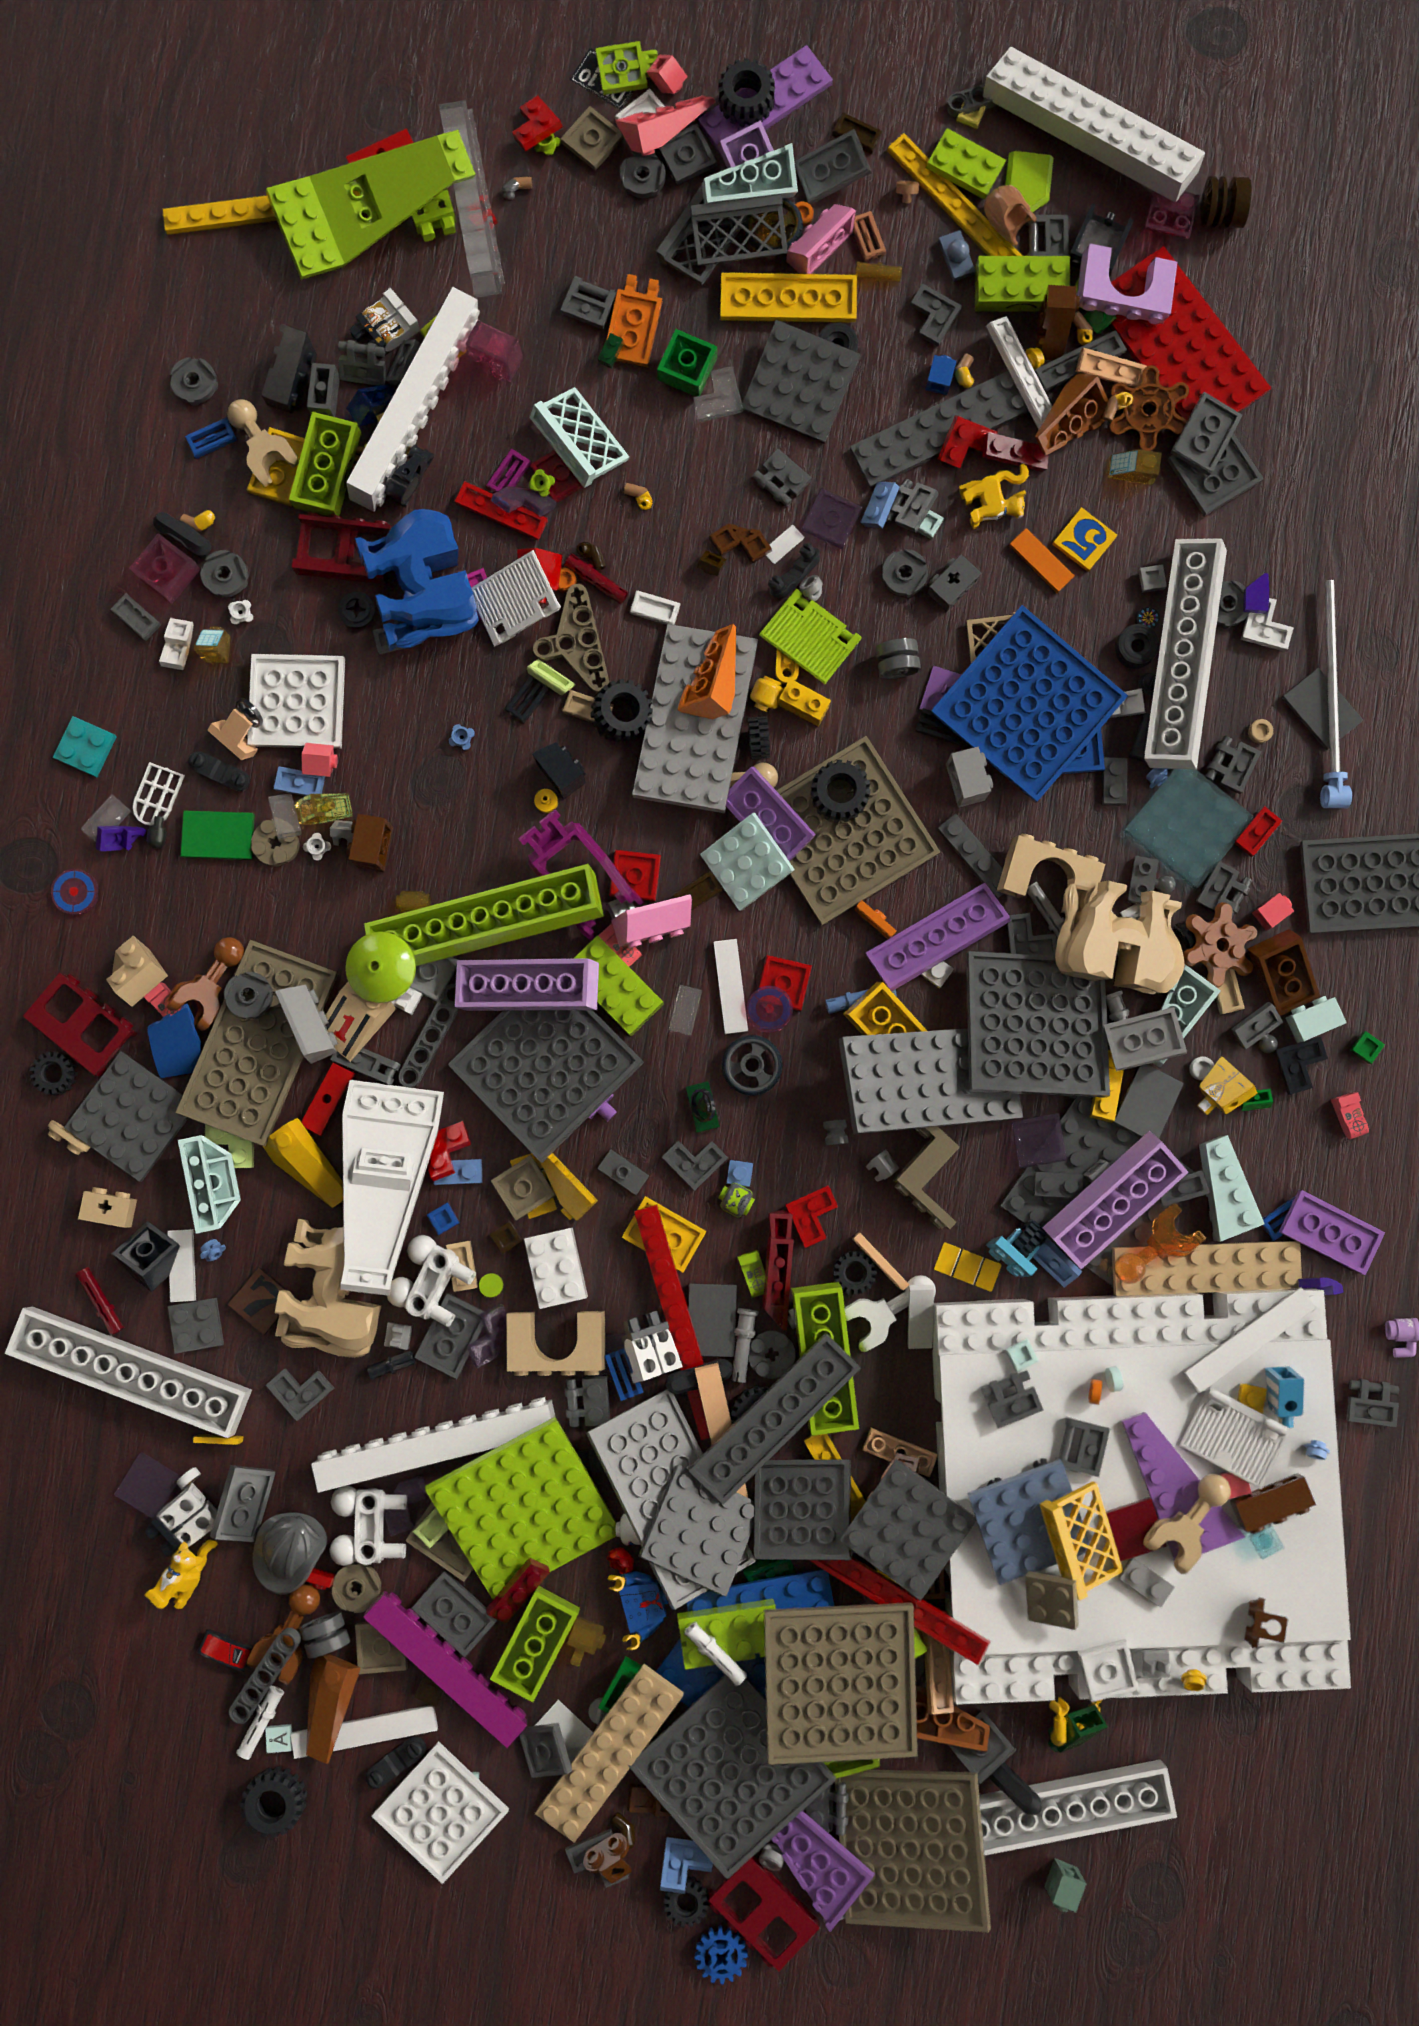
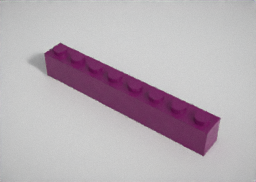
M384 1590L366 1610L363 1618L508 1748L527 1726L526 1713L517 1705L515 1707L511 1706L507 1702L509 1698L501 1690L495 1691L489 1686L491 1684L490 1680L482 1673L477 1675L472 1670L473 1665L466 1658L462 1657L460 1659L456 1656L453 1646L447 1641L442 1643L436 1637L437 1632L428 1624L426 1626L422 1625L418 1621L419 1616L412 1609L406 1610L400 1605L402 1601L393 1592L388 1594Z

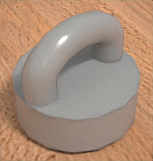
M812 575L800 584L799 590L809 600L817 601L821 596L823 583L819 576Z
M602 1698L594 1699L589 1706V1717L597 1725L601 1723L607 1714L598 1708Z
M766 1844L759 1856V1862L768 1870L779 1871L784 1862L783 1853L777 1844Z

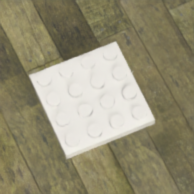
M251 654L249 701L260 712L263 724L258 728L251 726L248 731L247 745L254 747L304 748L306 743L334 745V748L342 749L344 656Z
M438 1741L376 1809L372 1817L443 1884L507 1814L509 1808Z

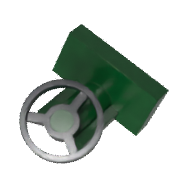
M709 1082L687 1086L686 1090L697 1133L720 1127Z

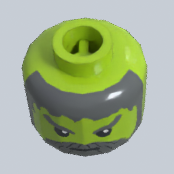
M732 1183L729 1188L724 1186L718 1198L722 1200L721 1209L737 1218L743 1214L746 1216L755 1200L752 1198V1191L738 1183Z

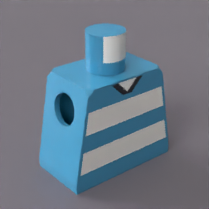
M1290 1366L1267 1367L1265 1372L1268 1407L1278 1417L1279 1424L1293 1428V1417L1303 1415L1304 1378Z

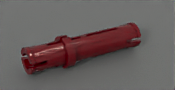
M573 553L565 561L564 566L577 573L581 580L588 581L620 605L627 598L628 591L599 573L592 564L583 562Z
M90 1267L77 1272L75 1276L83 1286L87 1296L97 1310V1317L102 1319L110 1336L124 1329L125 1327L114 1312V1305H110L93 1276Z

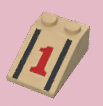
M347 982L326 1013L329 1023L325 1024L328 1032L333 1031L337 1039L336 1051L351 1062L396 1010L392 1002L375 1003L365 1000Z

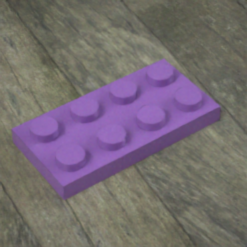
M754 766L750 767L729 789L726 807L740 822L750 814L756 813L789 862L816 835Z
M1298 1190L1279 1230V1233L1361 1275H1366L1385 1232L1303 1190Z

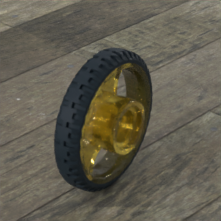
M783 198L782 208L788 210V213L783 216L784 226L795 227L792 235L786 240L788 250L792 242L794 243V241L796 242L800 239L803 230V220L797 206L792 201ZM768 213L763 221L769 226L777 224L778 213ZM750 216L744 226L749 231H752L753 222L758 221ZM762 225L766 239L771 232ZM778 226V228L776 229V231L780 234V230H779V226ZM773 234L766 244L773 250L782 249L781 243L777 244V241L780 239ZM752 237L749 238L748 242L755 250H758L761 245Z

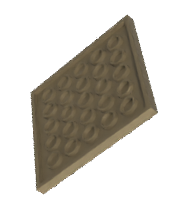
M867 736L776 790L816 834L790 861L795 870L789 875L822 926L851 909L861 900L864 901L940 854V850ZM837 760H842L843 763H846L848 760L852 761L851 765L856 766L858 764L861 767L860 770L866 772V778L870 781L869 789H871L869 800L863 812L859 813L855 819L851 818L848 822L839 820V823L834 822V819H829L828 821L824 819L825 816L823 814L819 815L817 813L816 807H813V800L810 794L812 782L822 766H827L828 762L836 763ZM844 780L832 781L827 786L828 796L837 803H846L854 796L852 786Z
M912 1603L764 1610L767 1761L769 1765L917 1757L914 1616Z
M866 1770L836 1778L835 1789L837 1782L846 1783V1792L848 1793V1802L846 1803L848 1825H846V1834L839 1835L840 1844L875 1873L871 1881L845 1912L846 1924L989 1932L991 1925L977 1773Z

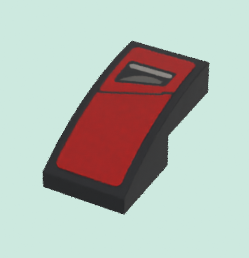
M206 1629L197 1653L215 1662L244 1672L253 1646L232 1640L229 1635Z

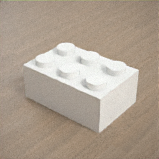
M573 1227L524 1239L539 1309L588 1297Z

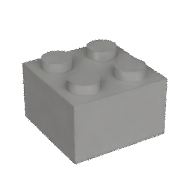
M979 746L952 753L946 766L958 808L985 801L991 792V788H993L992 778L990 775H986L984 766H987L985 754L983 752L980 753Z

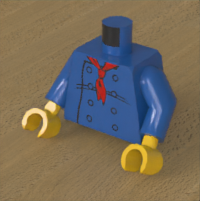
M632 1571L620 1576L610 1575L608 1577V1580H616L615 1586L609 1587V1589L619 1591L629 1631L633 1633V1635H626L622 1639V1641H628L629 1639L632 1641L631 1646L626 1650L637 1649L642 1641L650 1637L660 1627L664 1617H666L665 1604L669 1603L663 1590L660 1589L658 1579H653L651 1575L638 1571Z

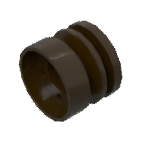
M1216 176L1208 177L1201 198V224L1203 227H1211L1213 223V226L1218 228L1224 218L1226 228H1244L1251 204L1252 186L1249 177H1233L1229 186H1227L1225 176H1221L1219 180Z

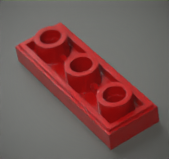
M406 128L346 156L349 164L414 142Z
M334 1062L332 1063L301 1121L305 1128L320 1136L323 1135L355 1073ZM327 1095L331 1096L330 1103L325 1102V1097Z

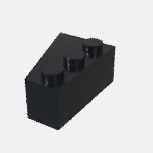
M281 324L279 329L283 333L279 347H274L273 353L277 354V358L273 368L269 367L262 397L266 405L292 414L294 408L300 403L301 389L308 382V371L312 363H315L317 353L307 332Z

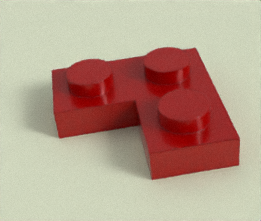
M537 95L519 107L522 115L528 122L514 130L512 134L517 143L526 152L561 129L562 124L560 119Z
M955 415L938 460L960 468L969 446L983 452L984 435L988 432L994 434L998 432Z
M463 1121L438 1130L427 1165L433 1181L454 1174L455 1170L449 1153L471 1145Z
M829 1185L786 1204L788 1212L793 1214L792 1221L805 1248L826 1239L817 1216L838 1207Z

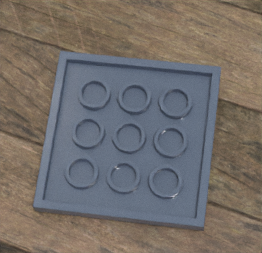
M1061 1459L967 1493L999 1585L1023 1577L1028 1571L1036 1572L1057 1564L1039 1504L1046 1500L1053 1502L1072 1492ZM1069 1502L1062 1506L1064 1516L1069 1517L1074 1503ZM1078 1511L1075 1520L1082 1523V1519ZM1073 1523L1070 1531L1072 1539H1076L1081 1527ZM1085 1533L1082 1543L1089 1545L1090 1543ZM1080 1545L1076 1556L1085 1554L1087 1548Z

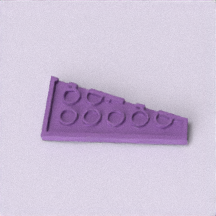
M1145 1412L1121 1420L1147 1491L1152 1499L1158 1520L1172 1518L1179 1511L1187 1515L1199 1498V1478ZM1221 1506L1211 1507L1199 1523V1526L1205 1530L1200 1537L1202 1554L1246 1538ZM1169 1540L1167 1544L1175 1560L1179 1552V1545L1177 1541Z
M801 1811L772 1838V1841L782 1851V1857L802 1889H805L813 1900V1906L817 1912L821 1913L826 1921L825 1925L831 1932L871 1881L875 1873L805 1812Z

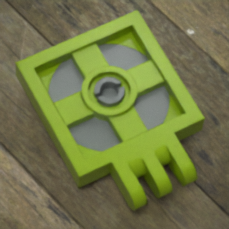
M640 41L596 48L603 95L647 88L646 77H650L647 74V70L657 59V50L641 51Z

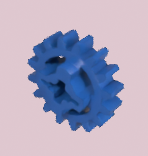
M719 1925L717 1932L710 1927L709 1936L702 1933V1942L696 1943L698 1951L695 1952V1960H699L697 1962V1969L704 1968L702 1976L705 1978L711 1975V1983H714L716 1978L720 1979L721 1984H724L725 1978L733 1982V1974L741 1976L742 1970L740 1967L746 1968L747 1962L744 1959L748 1957V1950L744 1949L746 1943L744 1940L739 1941V1932H736L734 1935L731 1934L730 1927L723 1931L722 1926ZM735 1948H736L737 1953H738V1956H737V1959H736V1960L734 1959V1956L732 1955V1953L734 1952V1949H735ZM706 1949L711 1955L708 1961L705 1958Z

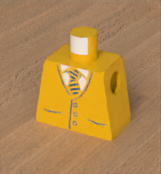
M1221 1057L1199 1086L1205 1098L1197 1107L1205 1115H1208L1215 1107L1219 1108L1224 1114H1228L1255 1096L1257 1090L1252 1082L1225 1058Z

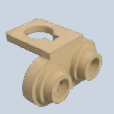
M51 1120L48 1124V1129L50 1130L48 1135L59 1142L61 1139H66L69 1144L67 1148L71 1152L79 1155L81 1152L84 1153V1151L87 1152L90 1149L89 1145L66 1130L58 1122Z

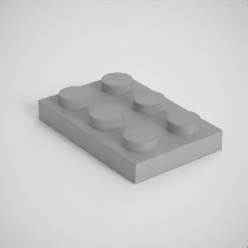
M1174 1007L1104 1025L1116 1072L1187 1054Z

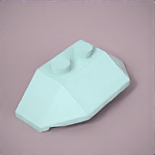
M202 1135L178 1140L196 1234L221 1229L241 1201L232 1154Z

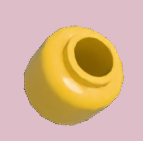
M768 676L757 679L750 694L752 701L756 702L754 707L766 712L768 708L776 709L779 705V698L784 690L780 686L781 682Z

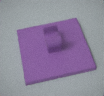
M933 666L919 709L932 710L960 678L961 674Z

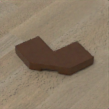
M728 523L709 535V539L721 557L739 545L742 546L752 563L772 552L771 546L761 531L757 529H746Z

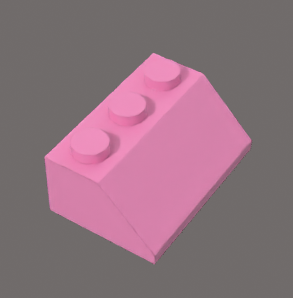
M834 204L829 210L825 209L820 214L818 221L814 225L810 224L804 230L803 236L798 241L792 242L791 246L789 245L787 262L799 274H812L853 233L856 211L853 208Z
M691 895L626 910L612 919L619 947L627 945L628 949L642 945L641 941L649 940V943H654L662 940L664 935L669 934L670 938L684 934L683 930L690 927Z

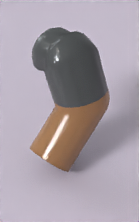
M514 177L502 186L504 199H514L515 191L518 189H532V177Z

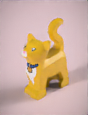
M1019 465V475H1014L1004 470L992 476H986L982 480L971 481L959 486L962 500L965 499L966 505L971 504L975 498H979L982 507L970 513L972 529L978 528L979 523L982 521L998 520L1006 515L1015 516L1016 518H1021L1024 515L1025 503L1023 497L1026 494L1025 490L1004 500L1000 482L1003 479L1012 484L1025 482L1029 476V470L1026 465Z
M207 1540L199 1548L197 1556L189 1551L188 1544L183 1542L179 1550L172 1555L171 1565L162 1573L154 1589L149 1590L145 1596L157 1608H165L171 1597L176 1598L174 1600V1607L176 1609H183L200 1581V1572L207 1562V1554L211 1549L216 1548L218 1545L217 1541Z

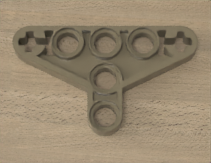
M574 584L567 591L558 633L538 639L533 645V651L536 658L541 661L563 657L594 693L598 694L605 685H608L609 677L588 592L583 585ZM575 591L584 594L581 595L582 606H578L576 598L571 597L575 595ZM587 612L590 616L589 620L585 623L579 622L576 618L578 613ZM587 633L593 634L595 637L594 642L589 645L582 642V637ZM563 639H570L573 645L570 649L563 650L560 648V642ZM541 644L550 646V652L547 655H540L537 652ZM591 655H597L600 658V663L597 666H590L587 663ZM599 671L601 681H606L602 683L601 688H598L597 684L593 685L596 682L594 672Z

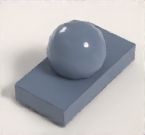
M961 231L939 237L938 242L953 282L975 275L976 271L969 255V246L964 241Z

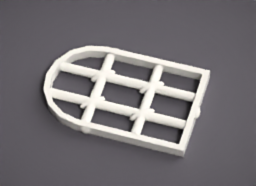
M149 762L134 798L133 812L136 818L145 825L153 826L154 817L162 810L166 812L163 816L165 821L172 810L185 775ZM153 766L158 768L154 781L150 782L147 781V777ZM162 770L170 773L164 786L157 784ZM175 774L180 776L176 789L172 790L168 787ZM148 784L151 788L145 800L140 799L139 797L144 785ZM159 788L163 790L158 803L153 804L149 802L154 789ZM169 792L173 796L167 809L161 805L165 795ZM137 802L144 804L140 816L137 814ZM149 806L156 808L151 822L142 820Z

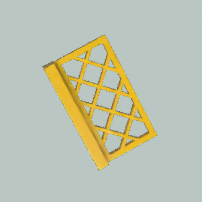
M1092 1481L1053 1502L1046 1500L1039 1504L1061 1577L1076 1580L1077 1600L1080 1601L1088 1597L1087 1591L1123 1572L1096 1482ZM1091 1491L1093 1498L1088 1507L1082 1504L1085 1494ZM1072 1502L1074 1503L1069 1517L1064 1516L1062 1506ZM1080 1506L1088 1509L1082 1523L1075 1520ZM1094 1512L1099 1516L1096 1529L1089 1526ZM1073 1523L1081 1526L1076 1539H1072L1070 1536ZM1087 1529L1094 1531L1089 1545L1082 1543ZM1100 1535L1105 1536L1106 1539L1102 1551L1095 1548ZM1080 1545L1087 1548L1082 1562L1078 1561L1076 1556ZM1094 1551L1101 1554L1096 1567L1088 1565ZM1107 1557L1112 1559L1114 1567L1106 1572L1102 1571ZM1086 1569L1094 1570L1091 1579L1084 1583L1083 1576Z

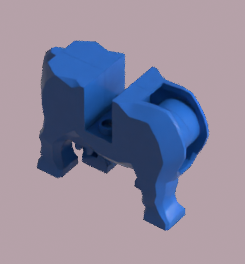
M428 509L414 510L396 523L387 536L377 541L369 542L361 537L355 538L361 564L365 567L368 579L394 570L398 584L405 593L402 600L390 599L382 594L375 595L382 622L390 619L404 622L402 624H383V631L389 651L396 647L412 648L429 637L456 635L470 630L477 624L479 620L477 607L466 570L435 579L432 577V572L458 566L459 549L447 515Z

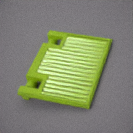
M796 589L761 631L759 636L823 684H826L862 637L857 633L854 635L846 630L844 623L813 600L810 602L802 597L803 593ZM796 603L804 610H799L797 607L794 606V604ZM839 636L842 637V638H843L844 640H846L848 643L845 644V643L842 642L840 639H838V637H839Z

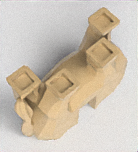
M1078 878L1067 880L1068 887L1064 893L1066 918L1057 940L1055 954L1056 965L1060 972L1068 976L1090 981L1112 979L1116 954L1120 952L1114 986L1131 988L1148 994H1155L1156 992L1167 993L1179 981L1185 967L1181 945L1171 929V917L1174 912L1181 908L1182 902L1169 900L1170 895L1146 891L1141 893L1142 903L1140 905L1139 919L1117 917L1112 913V907L1117 898L1126 891L1127 885L1112 881L1099 882L1098 892L1089 902V897L1094 891L1096 883Z
M298 1219L294 1242L288 1244L284 1266L310 1267L315 1270L313 1296L310 1300H302L300 1302L294 1298L290 1291H279L275 1313L279 1314L275 1336L282 1337L281 1341L291 1348L315 1347L337 1356L353 1358L364 1356L369 1353L371 1344L374 1342L381 1305L345 1299V1295H349L350 1291L340 1290L344 1270V1227H335L331 1230L315 1229L308 1220ZM294 1242H302L306 1247L310 1248H303L298 1243Z

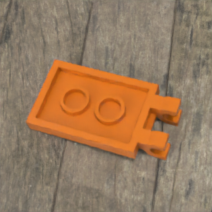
M628 274L625 290H617L608 336L612 333L624 341L616 361L648 367L662 306V298L657 297L659 280L650 279L648 291L645 294L635 292L638 283L636 281L637 276Z

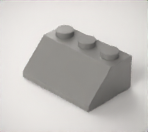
M306 985L275 991L303 1056L312 1064L337 1053L335 1045L338 1044L333 1031L328 1032L325 1026L329 1022L324 1011L319 1012L316 1003L319 1002V999L314 989L309 990Z

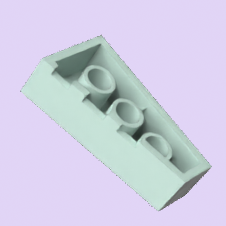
M792 143L704 178L702 182L704 204L782 194V199L794 197L798 189Z
M1185 965L1179 981L1168 991L1160 1010L1175 1008L1184 1038L1221 990ZM1167 1059L1153 1062V1064L1161 1068Z
M1228 1135L1219 1136L1199 1144L1203 1173L1210 1192L1206 1195L1209 1200L1213 1241L1221 1242L1264 1225Z

